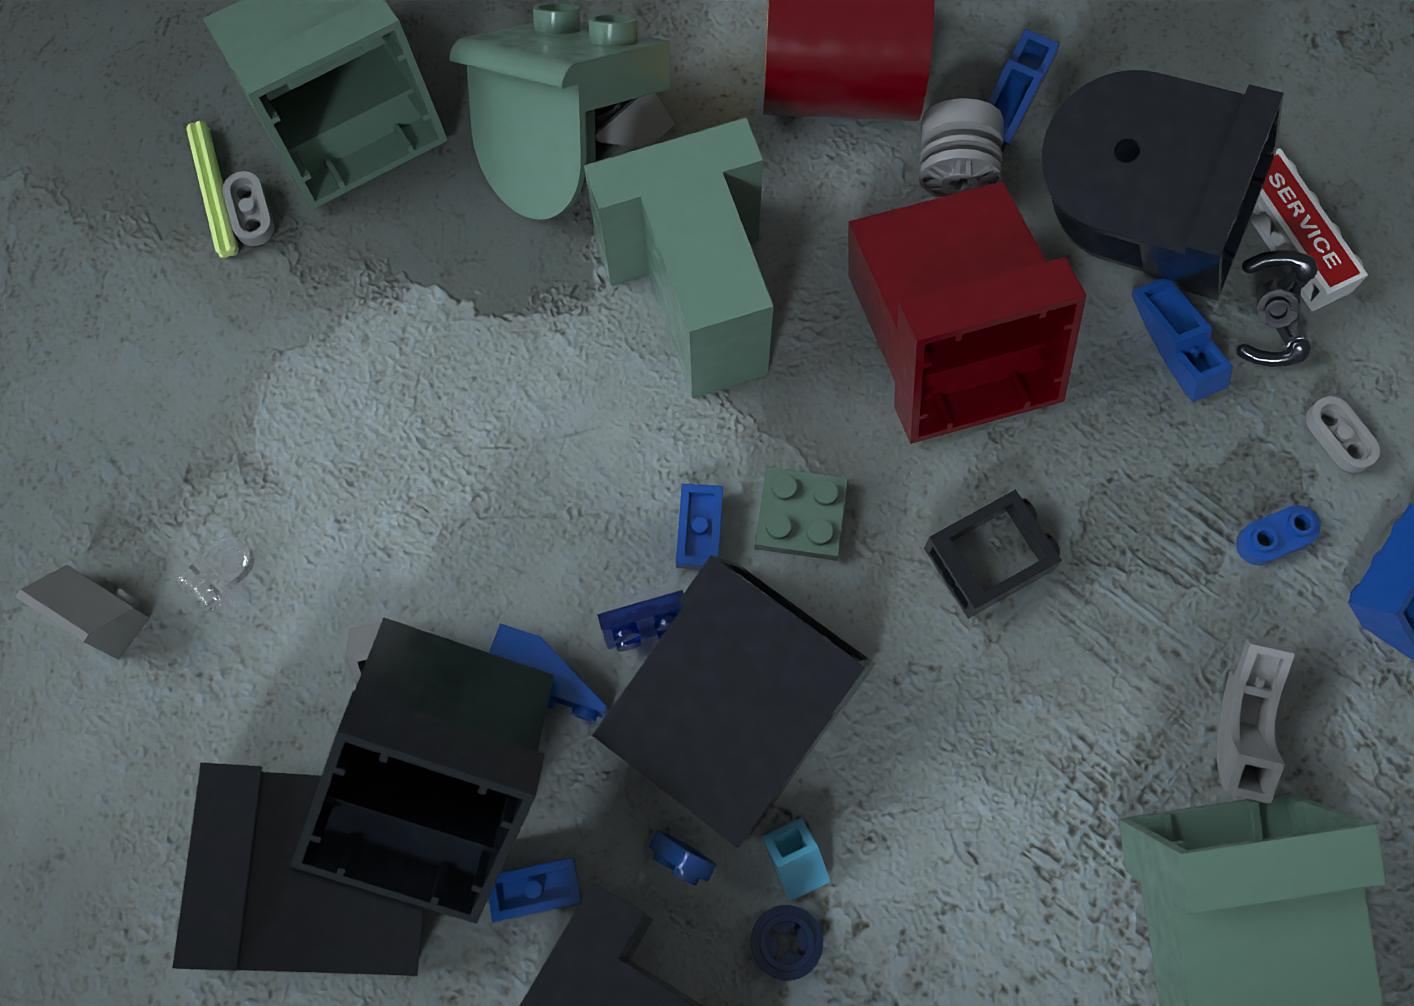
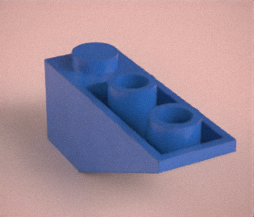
M500 623L489 653L553 674L554 679L547 708L555 709L558 703L573 708L571 715L593 723L596 722L597 717L605 718L609 712L607 706L541 636Z

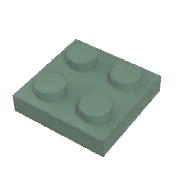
M766 466L754 549L837 561L848 478Z

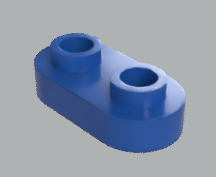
M1293 505L1256 520L1242 529L1236 539L1237 551L1250 564H1268L1303 549L1315 541L1320 533V521L1317 515L1305 506ZM1295 519L1300 520L1304 524V531L1299 530L1295 526ZM1257 535L1264 536L1268 541V546L1261 545L1257 540Z
M656 830L648 846L655 851L653 860L672 869V874L679 879L695 886L699 879L709 882L717 865L689 844L660 830Z

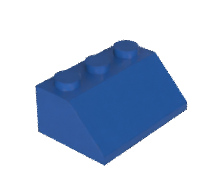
M1409 504L1402 517L1394 523L1391 534L1381 550L1373 556L1371 566L1363 579L1353 588L1348 603L1363 628L1413 661L1414 504Z

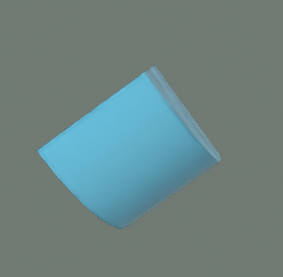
M802 818L762 836L774 869L790 901L830 883L820 850Z

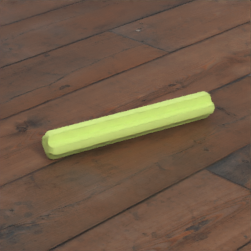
M204 121L189 123L187 134L215 251L221 258L235 256L239 252L236 235L231 227L223 197V181L210 129Z

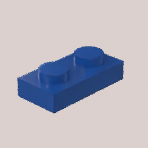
M682 484L676 568L701 569L711 555L719 557L723 486Z
M572 857L500 873L488 898L492 922L497 923L580 904L582 894L575 858Z

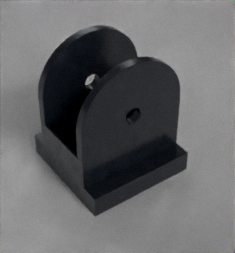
M1147 70L1114 72L1085 84L1075 91L1057 110L1047 128L1042 147L1043 174L1052 196L1055 214L1063 231L1079 248L1094 257L1186 284L1187 292L1218 301L1276 155L1284 93L1249 84L1246 93L1242 94Z

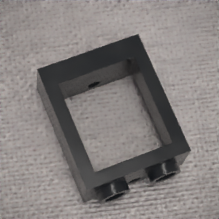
M1016 489L929 537L924 547V550L968 619L1053 572L1062 561L1059 556L1060 548L1056 540L1049 533L1045 534L1036 521L1037 514L1033 505L1026 498L1022 499ZM1007 511L1039 561L992 588L983 591L952 541Z

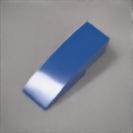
M1024 29L1011 58L1008 59L988 100V103H991L1002 113L1004 119L1003 143L1006 145H1010L1058 53L1060 43L1027 29Z
M1161 278L1132 291L1133 300L1152 341L1169 370L1191 401L1195 402L1228 388L1233 365L1210 340L1213 328L1172 280Z

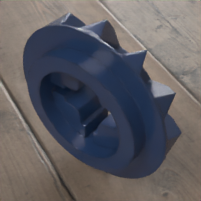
M779 905L767 910L756 921L751 933L750 943L754 960L767 975L775 979L790 981L802 978L815 968L821 958L823 951L821 929L814 917L800 907ZM795 925L799 926L794 942L804 954L801 956L797 952L794 954L791 951H787L776 961L774 957L778 953L776 950L779 943L769 931L772 929L776 933L780 932L785 935L789 930H793Z

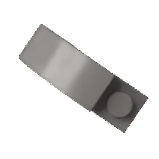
M1247 637L1236 671L1230 670L1221 705L1217 736L1218 771L1226 794L1268 804L1272 803L1285 766L1276 746L1275 723L1280 697L1295 656V652L1289 646Z

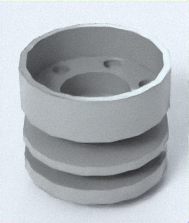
M967 98L946 100L931 106L923 114L921 122L920 145L923 150L920 156L919 182L922 188L933 196L944 197L1001 182L1003 179V168L1001 166L1003 154L1001 147L1004 138V119L1001 111L991 103Z

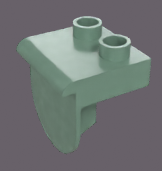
M550 2L534 5L533 23L463 37L453 45L450 52V61L467 65L471 132L480 167L499 198L515 212L531 219L543 220L555 217L568 210L576 201L585 178L584 165L596 162L595 109L670 89V41L637 34V17L633 15L619 13L597 14L589 17V24L581 23L580 6L572 3Z

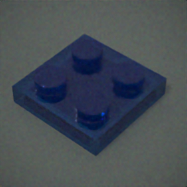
M683 590L597 614L607 648L612 649L616 647L618 652H623L641 646V640L658 636L660 640L684 607L679 602V599L684 594Z

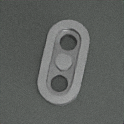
M246 171L234 173L226 179L222 188L232 230L243 244L248 246L262 245L272 237L275 229L265 189L259 178L253 173ZM251 193L249 198L242 199L245 194ZM254 226H260L257 230L250 232Z
M1327 396L1319 399L1310 407L1306 414L1307 427L1342 470L1350 473H1360L1378 460L1380 447L1376 438L1344 400L1334 396ZM1321 417L1328 418L1331 426L1326 425ZM1347 449L1353 450L1357 455V459L1351 457Z

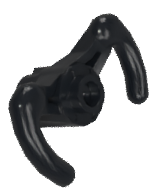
M1275 250L1260 253L1243 261L1242 269L1249 274L1266 267L1278 265L1290 266L1293 269L1285 277L1274 278L1266 284H1262L1257 290L1256 309L1258 318L1266 326L1277 329L1287 349L1282 352L1259 350L1248 344H1241L1237 348V356L1253 364L1268 367L1289 366L1307 359L1311 345L1309 340L1303 335L1298 325L1301 289L1310 280L1314 279L1318 272L1316 260L1311 255L1298 251ZM1289 324H1290V330H1291V332H1292V335L1290 334V332L1288 331V329H1287V327H1286V326H1288Z

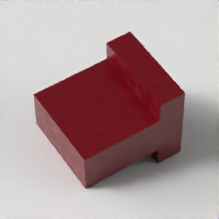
M1003 181L848 222V276L894 378V408L910 444L1065 401L1087 295L1066 257L1049 262L1046 261Z

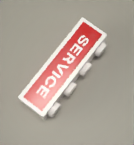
M1281 148L1277 149L1250 221L1271 251H1298L1311 255L1316 260L1318 268L1316 276L1301 289L1302 298L1310 310L1314 311L1352 293L1368 274L1364 269L1361 259L1353 254L1342 238L1338 226L1331 222L1320 206L1316 194L1308 189L1299 176L1295 164L1288 160ZM1281 266L1286 274L1293 269L1290 266Z

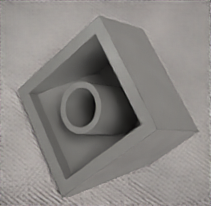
M65 565L21 588L14 596L84 643L117 660L120 659L150 618L137 610L142 603L141 601L120 588L115 595L104 588L108 580L88 567L80 573L69 565Z

